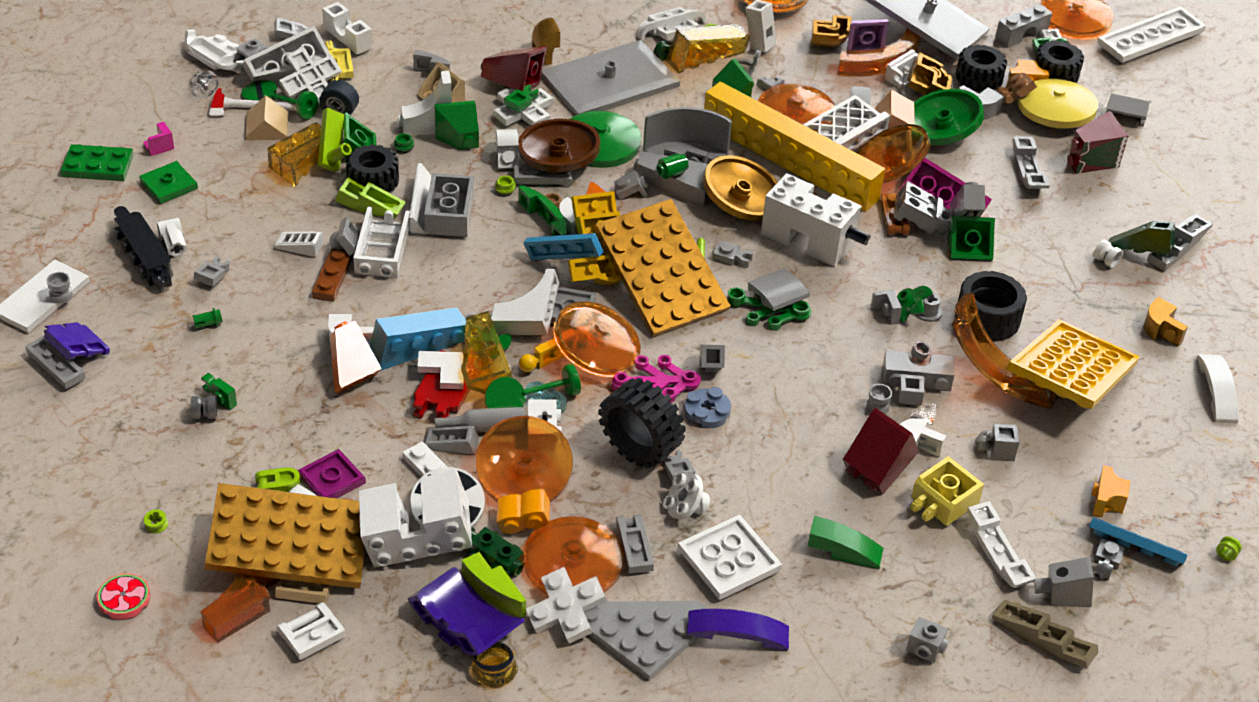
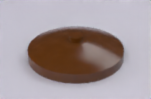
M563 118L549 119L528 127L520 135L518 151L521 159L535 169L547 172H567L582 168L595 160L600 152V136L592 126L584 122Z

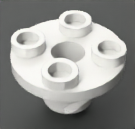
M692 472L677 473L673 479V485L670 488L669 494L663 501V507L667 509L671 517L677 520H684L693 513L703 514L709 507L710 497L707 493L703 492V483L697 474Z

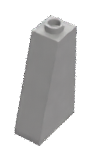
M642 151L639 159H635L633 170H636L640 177L644 176L648 185L697 205L704 206L708 195L703 186V174L708 166L707 163L688 160L689 168L683 174L664 179L657 173L656 166L659 159L668 156Z

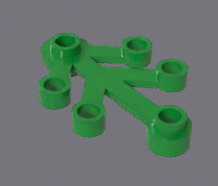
M733 287L728 291L727 300L732 307H740L742 304L763 308L747 314L746 323L749 326H757L760 319L777 312H784V314L778 317L771 316L768 319V328L777 331L781 328L782 323L792 319L806 320L810 318L812 313L809 303L803 300L773 311L762 305L761 299L745 296V291L739 287Z

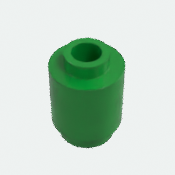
M677 153L659 159L656 170L659 176L668 179L683 174L689 168V163L684 154Z

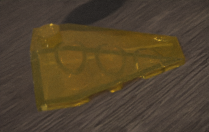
M489 311L467 317L463 364H461V372L467 389L485 394L487 386L493 380L499 377L513 378Z

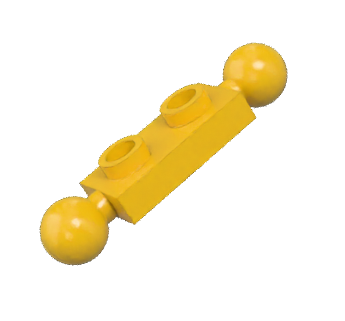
M578 327L574 332L569 330L534 348V355L525 354L519 359L520 369L524 372H532L536 366L541 369L576 351L577 343L587 344L591 340V331L587 327Z

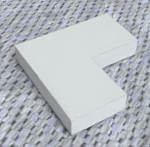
M419 351V373H441L440 389H463L465 352Z

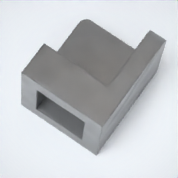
M994 424L992 429L994 445L991 459L1015 461L1019 446L1017 425Z

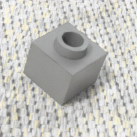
M901 374L898 385V403L922 405L924 376Z

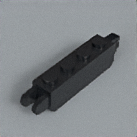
M123 206L116 207L114 209L116 216L114 218V236L116 240H121L122 248L125 253H129L132 265H137L141 279L145 278L149 286L156 285L160 290L172 286L171 278L173 271L171 269V258L140 212L130 213Z

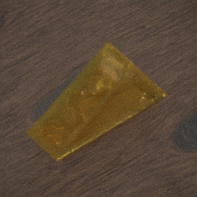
M315 122L267 148L269 168L294 187L299 184L298 180L303 175L306 176L309 173V169L314 164H318L321 125Z

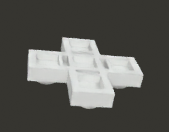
M302 47L286 55V60L294 70V73L280 79L279 84L289 98H293L305 91L314 92L318 97V106H320L319 97L328 85L326 81L340 75L342 70L332 55L314 63L305 48Z
M509 87L498 92L497 99L504 104V97L516 89ZM540 88L538 89L539 97L532 100V104L518 113L503 105L494 110V117L505 126L520 119H523L532 126L538 122L550 119V114L543 109L553 104V97Z
M565 567L541 577L549 598L526 608L536 633L538 634L559 623L569 643L593 633L584 612L607 602L597 577L595 576L573 586Z

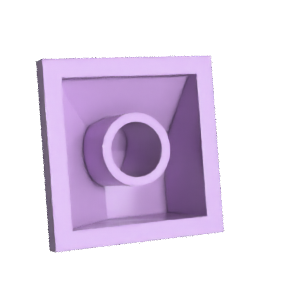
M888 19L851 21L846 54L884 53L889 24Z

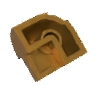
M833 15L832 21L813 20L811 45L837 47L846 42L849 36L852 17Z
M553 17L538 22L532 32L531 48L547 47L544 65L552 64L554 48L560 47L561 31Z
M919 53L911 67L907 81H909L908 87L923 93V97L935 91L950 89L952 77L942 69L943 64Z

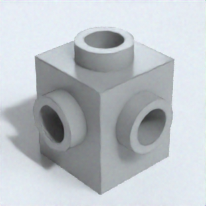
M918 617L909 635L906 651L935 663L939 653L944 655L949 640L945 638L948 628Z

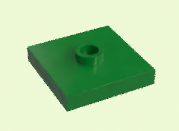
M178 161L139 176L140 182L160 204L198 189L197 182Z

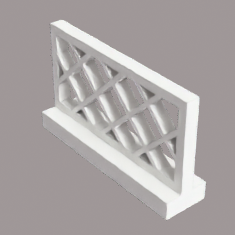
M854 95L803 125L809 129H817L819 134H821V130L832 131V135H821L853 151L887 131L890 115L885 111L880 114L858 96ZM855 103L860 109L849 108V106ZM846 113V117L835 116V114ZM849 114H859L860 118L849 117ZM863 115H869V116H872L873 118H872V119H864V118H863ZM832 121V125L821 124V122ZM835 122L846 123V126H837ZM849 123L860 124V126L849 127ZM835 131L846 132V134L843 136L835 135Z

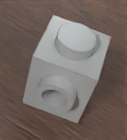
M256 38L236 47L237 60L244 61V59L267 49V46Z
M700 345L699 367L705 368V372H718V368H724L725 345Z

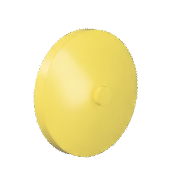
M1061 79L1036 80L1034 83L1037 88L1023 98H1018V107L1027 118L1041 125L1054 128H1076L1083 126L1094 119L1098 108V101L1091 91L1077 83Z

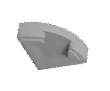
M765 76L757 79V85L770 93L784 86L785 82L784 79L779 77L766 79Z

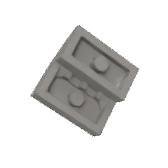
M784 268L748 282V290L761 297V304L773 311L810 297L809 291L802 282Z

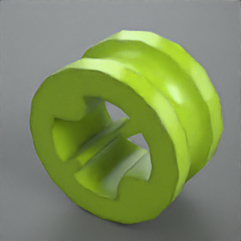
M154 509L147 512L144 516L146 530L151 533L163 532L168 527L166 514L162 510ZM155 519H160V522L156 521L157 524L151 523V521L155 522Z
M1231 536L1223 537L1216 547L1217 554L1227 561H1234L1242 550L1241 543Z

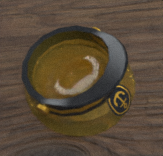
M496 642L480 655L474 656L472 661V674L474 678L481 684L493 688L501 687L511 682L518 671L514 651L509 646Z

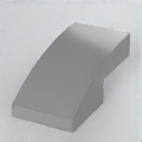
M414 51V70L431 73L438 61L451 70L450 62L446 59L428 52Z

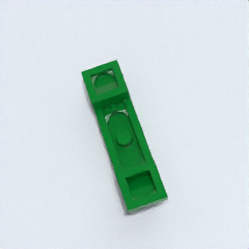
M524 185L519 186L518 203L528 214L537 212L551 227V236L567 235L564 217L556 205L538 191Z

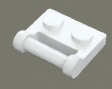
M324 602L316 605L314 610L288 623L283 622L276 626L280 637L285 639L299 660L346 637L345 629Z

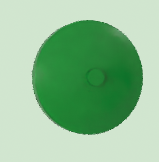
M944 89L929 93L914 102L915 130H912L915 141L926 145H945L960 141L974 133L982 124L984 119L982 101L974 93L962 89Z
M589 111L570 118L589 124L600 136V152L595 160L586 166L597 168L619 166L633 159L640 150V130L634 122L623 115L608 111Z

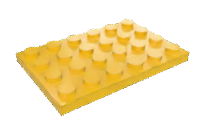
M1059 319L1009 362L1007 369L1014 372L1020 378H1027L1041 388H1048L1054 391L1059 397L1075 401L1080 407L1092 409L1138 363L1140 356Z

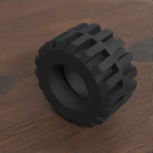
M1051 40V42L1046 41L1037 47L1034 60L1037 61L1040 68L1048 70V79H1061L1075 83L1078 82L1081 74L1084 54H1082L1080 49H1077V46L1071 43Z
M970 45L962 49L959 54L955 74L956 79L959 80L961 85L973 91L982 92L987 88L996 90L1002 85L1007 66L1006 56L992 46Z
M363 145L361 148L353 149L354 152H351L346 157L347 178L363 186L370 182L386 192H392L398 186V156L390 148L383 147V145Z

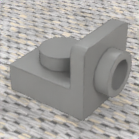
M895 291L874 292L871 301L872 311L883 310L884 316L888 317L891 325L899 324L902 307Z

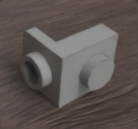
M636 170L614 181L616 193L620 200L637 191H640L643 197L648 196L646 190L648 183L644 176H639Z

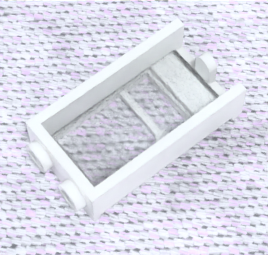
M367 207L354 254V274L398 278L410 230V211H405L403 223L394 222L393 212L389 210L385 211L384 221L372 220V207Z

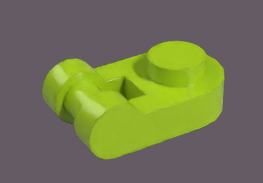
M291 467L258 471L255 474V482L258 485L256 488L289 492L296 485H300V475L296 469Z

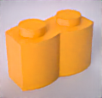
M543 489L529 490L521 495L512 494L498 499L497 524L502 533L514 534L525 528L538 529L549 524L550 500Z

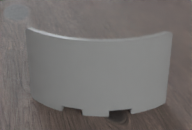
M691 107L668 108L653 112L645 117L643 151L664 155L665 147L695 148L708 152L707 164H709L715 158L728 156L732 121L721 114Z

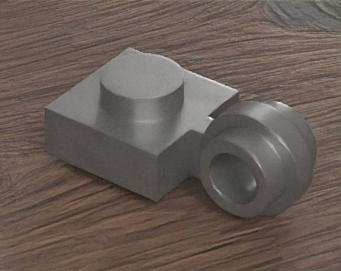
M1101 538L1094 562L1098 563L1095 574L1099 575L1100 579L1104 580V577L1109 579L1112 569L1118 570L1125 549L1124 545Z

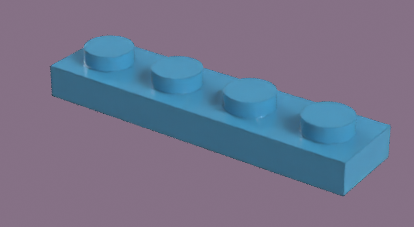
M596 233L528 237L523 242L531 260L599 257L604 252Z
M1095 517L1092 518L1089 526L1094 529L1093 533L1107 538L1109 534L1116 537V542L1121 545L1131 547V544L1141 547L1140 552L1152 557L1157 553L1165 557L1163 561L1178 566L1179 562L1184 564L1188 555L1185 552Z

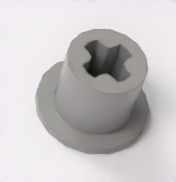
M933 292L931 296L923 300L924 313L915 315L919 319L928 322L940 319L942 316L940 296Z

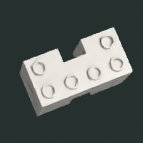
M457 470L420 478L423 519L420 520V530L415 532H409L408 512L403 507L397 492L396 483L359 490L360 534L374 568L472 547L469 501Z

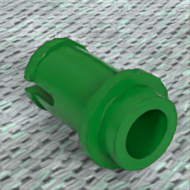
M212 308V311L192 315L196 329L213 324L219 326V323L223 322L220 309L215 310V308Z

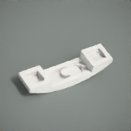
M1198 354L1197 360L1200 371L1206 374L1213 400L1210 406L1215 422L1238 423L1237 394L1228 364L1220 355Z
M990 501L968 507V515L977 539L998 574L1013 588L1034 582L1036 577L1025 559L1019 560L999 527L1001 519Z

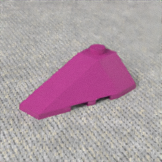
M924 156L920 157L906 181L932 194L935 199L938 197L943 199V207L950 209V202L963 184H965L964 181ZM986 195L985 210L992 200L990 197Z

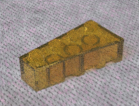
M738 24L677 28L666 62L679 74L689 67L695 69L699 67V64L705 62L711 64L721 57L727 59L743 54L746 51L750 35Z

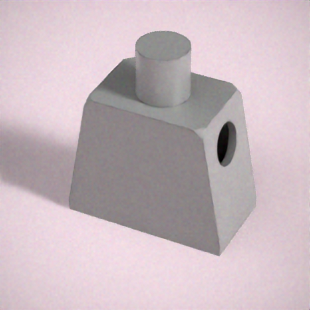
M1090 557L1050 564L1048 567V578L1034 579L1035 594L1049 593L1053 606L1092 607L1094 575Z

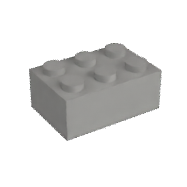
M432 173L424 212L425 234L457 237L468 236L474 201V176Z

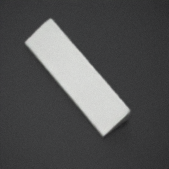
M418 163L409 215V228L411 234L425 235L424 212L432 176L422 163Z

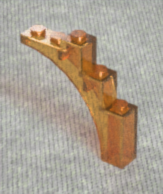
M238 574L230 587L217 600L200 611L203 628L219 643L270 612L269 600L271 597L267 588L279 582L280 579Z

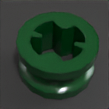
M661 41L655 46L653 53L661 61H665L672 55L673 49L668 43Z

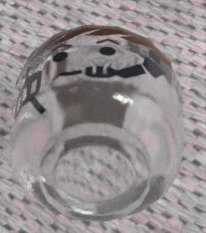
M200 69L189 80L190 91L198 98L210 97L219 87V80L216 74L208 69Z

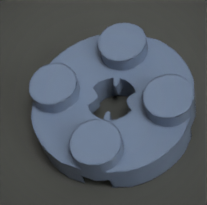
M718 387L690 391L685 402V416L693 424L694 421L700 423L702 428H717L726 423V419L730 417L731 402Z

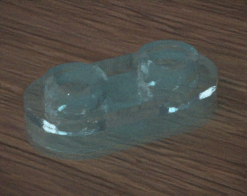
M534 381L529 383L525 389L543 385L545 383L540 381ZM553 388L525 395L527 401L528 399L556 400V409H561V414L566 410V397Z

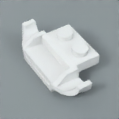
M682 7L649 15L648 20L640 24L637 38L645 39L648 31L653 36H660L668 42L675 41L680 37H690L694 33L700 32V25L694 22V18L698 17L700 21L705 23L707 22L706 16L698 10H685Z
M186 30L185 44L189 49L188 54L214 70L238 71L243 68V60L233 63L234 60H237L236 47L239 46L238 44L228 41L223 35L196 37L195 30Z

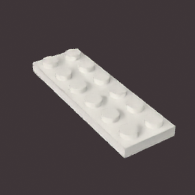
M1178 7L1098 37L1097 44L1123 63L1205 31L1206 25L1182 7Z

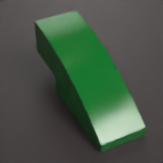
M814 516L808 547L832 552L831 559L875 569L880 568L884 550L882 546L846 525Z

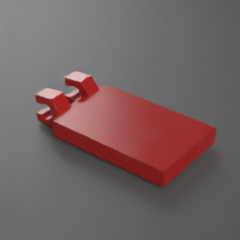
M465 357L463 389H440L441 373H426L414 393L415 402L413 408H416V410L413 412V416L423 418L429 405L437 407L435 410V414H438L436 418H447L451 411L458 413L483 369V361Z

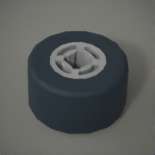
M333 80L328 83L321 93L319 103L322 110L330 108L342 114L346 112L351 116L359 103V95L357 90L348 82Z

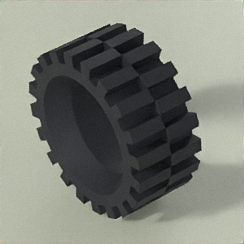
M632 378L601 402L598 415L602 418L599 419L600 425L605 426V429L602 431L605 436L610 437L609 443L612 447L616 445L618 448L617 452L621 456L625 454L627 461L632 463L635 460L636 465L639 467L645 465V468L655 467L682 444V441L685 439L683 433L686 431L685 426L681 425L684 420L682 415L677 414L679 410L677 405L670 403L672 398L668 394L664 396L661 393L662 389L658 385L654 388L649 380L643 382L642 378H637L636 380Z

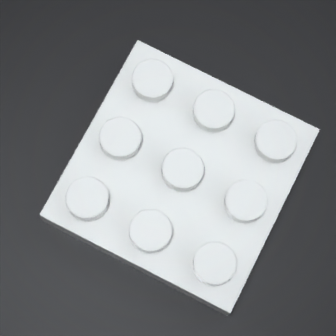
M740 514L678 543L680 553L719 600L757 583L782 569V563Z

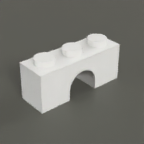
M336 2L322 8L324 28L355 54L358 55L373 48L372 29L361 20L352 23L349 10L342 4Z

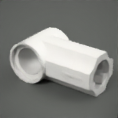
M179 218L157 222L159 237L161 241H164L168 255H172L174 258L181 257L187 251Z

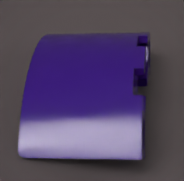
M456 567L449 569L407 598L425 624L428 625L431 622L440 631L438 633L440 639L451 647L455 644L461 647V652L467 655H480L525 622L523 618L510 617L489 605L474 591Z

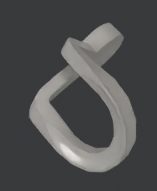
M756 50L753 62L743 58L736 59L739 63L742 62L752 66L750 72L746 71L749 76L752 75L755 66L758 64L761 51Z

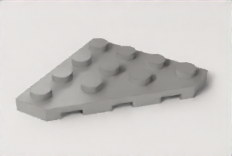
M699 601L604 602L584 613L593 632L589 636L646 680L650 681L699 638L687 636L688 611L709 608Z

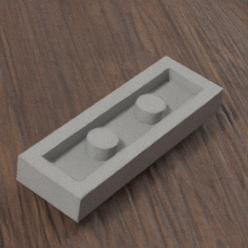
M44 336L25 346L26 353L65 389L86 378L85 372L74 361L63 357Z

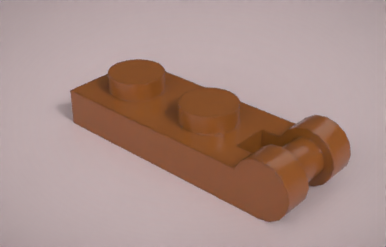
M881 194L880 201L887 235L901 234L902 236H909L910 226L907 218L904 217L901 221L894 218L897 194Z

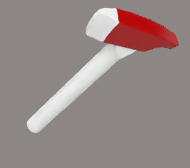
M219 87L213 97L209 115L211 117L224 116V109L252 108L259 101L227 98L222 93V88ZM276 102L287 111H296V104Z

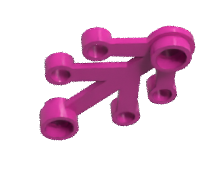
M640 355L635 358V368L651 376L628 377L626 373L618 372L612 378V389L615 391L629 379L634 378L636 380L637 378H642L643 382L651 381L654 388L658 385L663 390L662 394L664 396L666 394L671 395L670 403H672L684 390L694 391L701 383V377L695 371H684L672 364L670 356L660 355L657 366L673 374L668 376L650 365L648 357ZM676 384L673 388H671V387L665 388V387L668 386V385Z

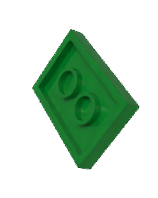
M71 144L60 170L61 176L125 181L134 156L133 148Z

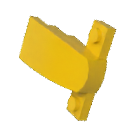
M614 191L571 197L578 234L596 233L594 229L596 223L620 216V211H617ZM597 233L596 236L604 252L599 257L568 260L571 283L594 280L595 283L600 285H614L622 281Z

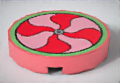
M134 574L112 576L103 582L98 589L97 602L100 611L103 614H108L113 619L135 617L141 613L145 606H148L151 596L147 582L140 576Z

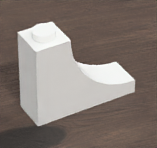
M441 71L437 87L427 98L412 105L401 106L402 115H398V125L403 127V133L409 135L435 133L434 104L452 103L449 71Z
M546 269L537 286L524 296L512 301L494 304L493 312L489 314V324L493 326L496 335L507 333L510 335H548L559 287V280L555 269Z

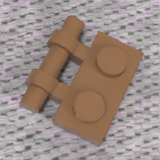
M1022 72L1011 78V81L1007 83L1009 86L1006 88L998 87L996 92L1004 96V103L1011 104L1018 97L1023 98L1037 88V86L1030 77Z

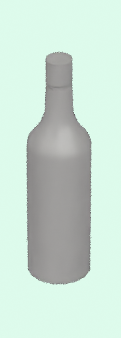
M524 407L470 409L457 417L435 418V428L474 426L476 433L525 430Z

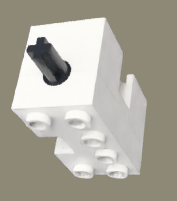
M786 173L765 197L761 235L789 246L791 239L797 232H801L809 236L807 255L833 267L853 247L855 241L865 246L868 244L871 235L857 229L861 205L836 194H832L828 200L813 195L814 185Z

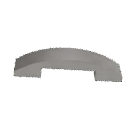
M1013 137L1015 163L1023 185L1028 189H1049L1050 185L1046 173H1041L1036 158L1037 147L1034 138Z

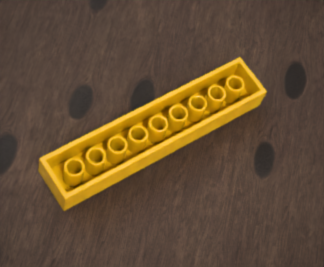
M722 82L717 83L705 93L704 109L721 114L732 121L731 140L825 191L861 205V210L864 212L868 211L880 200L885 168Z

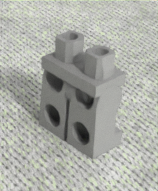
M906 181L896 195L894 218L901 221L905 217L915 222L920 229H924L930 235L934 230L944 234L949 228L950 222L947 220L951 210L943 207V199L939 197L935 199L932 194Z

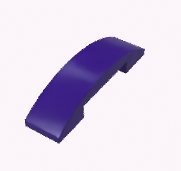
M713 608L688 611L687 636L712 639L715 634L761 641L764 648L784 651L789 649V626L771 617L734 609Z

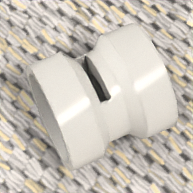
M1102 240L1093 253L1094 258L1099 261L1103 260L1105 265L1110 268H1114L1123 256V250L1118 247H1112L1111 243L1107 240Z

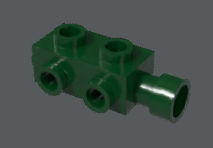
M471 526L472 547L469 548V556L480 552L491 569L501 565L509 577L512 575L518 576L524 568V552L519 546L511 544L503 539L499 533L491 531L487 527L476 533L475 528Z

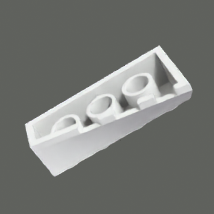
M314 25L244 59L242 65L253 82L269 74L293 70L286 60V55L302 47L305 48L314 63L331 54Z

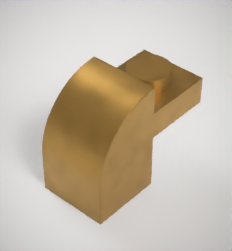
M1157 297L1151 303L1144 321V330L1150 338L1156 340L1160 336L1176 346L1183 342L1188 326L1174 319L1177 307L1160 297Z

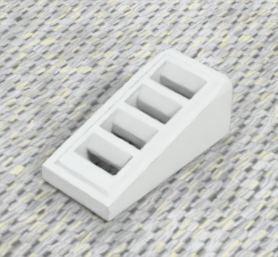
M317 231L282 232L274 246L275 249L316 257L323 245V233Z

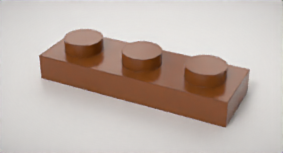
M330 250L312 291L314 299L335 301L352 261V255L349 256L344 250Z

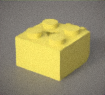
M947 456L916 479L911 496L914 502H912L910 509L915 513L925 508L926 510L921 516L925 522L936 517L944 525L948 526L968 512V507L979 504L984 484Z

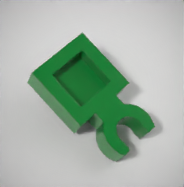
M526 85L523 91L517 89L504 97V105L519 113L530 106L532 100L539 97V90L531 91V85Z
M210 373L201 377V380L206 383L202 388L206 392L216 395L219 405H223L229 410L237 406L236 393L232 386L220 378L215 379Z

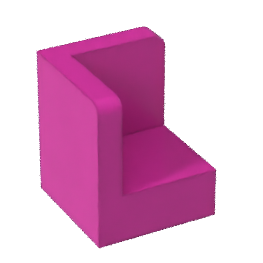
M164 121L156 124L158 134L148 137L143 142L144 147L151 156L174 149L172 132Z

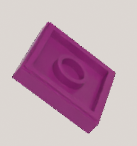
M340 449L298 470L300 478L316 496L339 498L366 483V477Z

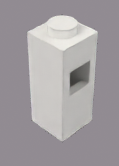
M756 0L746 7L750 49L768 52L777 44L772 3Z

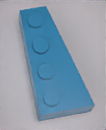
M458 308L379 318L375 321L369 347L381 367L380 371L418 358L419 351L436 352L464 342L469 324Z

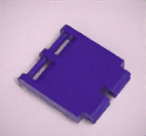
M74 322L65 323L63 326L61 324L45 326L47 329L44 330V338L67 360L75 359L76 356L94 357L99 353L102 355L110 353L109 347L86 325Z

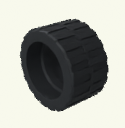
M996 271L973 273L965 278L961 285L955 311L957 324L963 331L980 340L1002 341L1010 338L1018 332L1027 301L1026 291L1018 281L1004 273ZM983 304H991V305H995V306H997V307H999V308H992V307L985 306V305H983Z

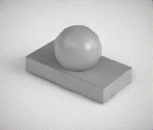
M346 217L341 220L339 231L334 232L330 236L329 242L332 249L344 250L350 256L356 251L360 231L349 218Z

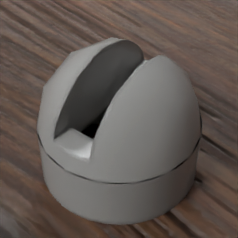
M917 341L911 350L913 358L918 359V361L925 360L931 352L930 346L923 341Z

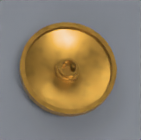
M721 156L712 160L703 174V186L710 199L722 210L735 217L749 221L763 220L765 197L778 183L774 176L761 165L743 157Z

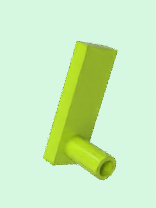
M326 108L322 112L318 166L337 172L340 170L341 159L350 155L352 150L349 144H342L344 114L330 108Z

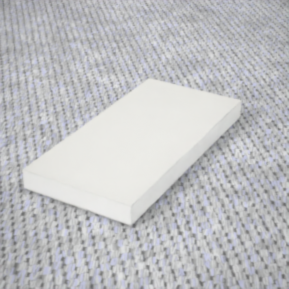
M54 260L0 304V319L29 333L64 304L55 303L50 299V289L46 281L50 274L54 272L67 273L70 278L73 296L90 282L89 276Z

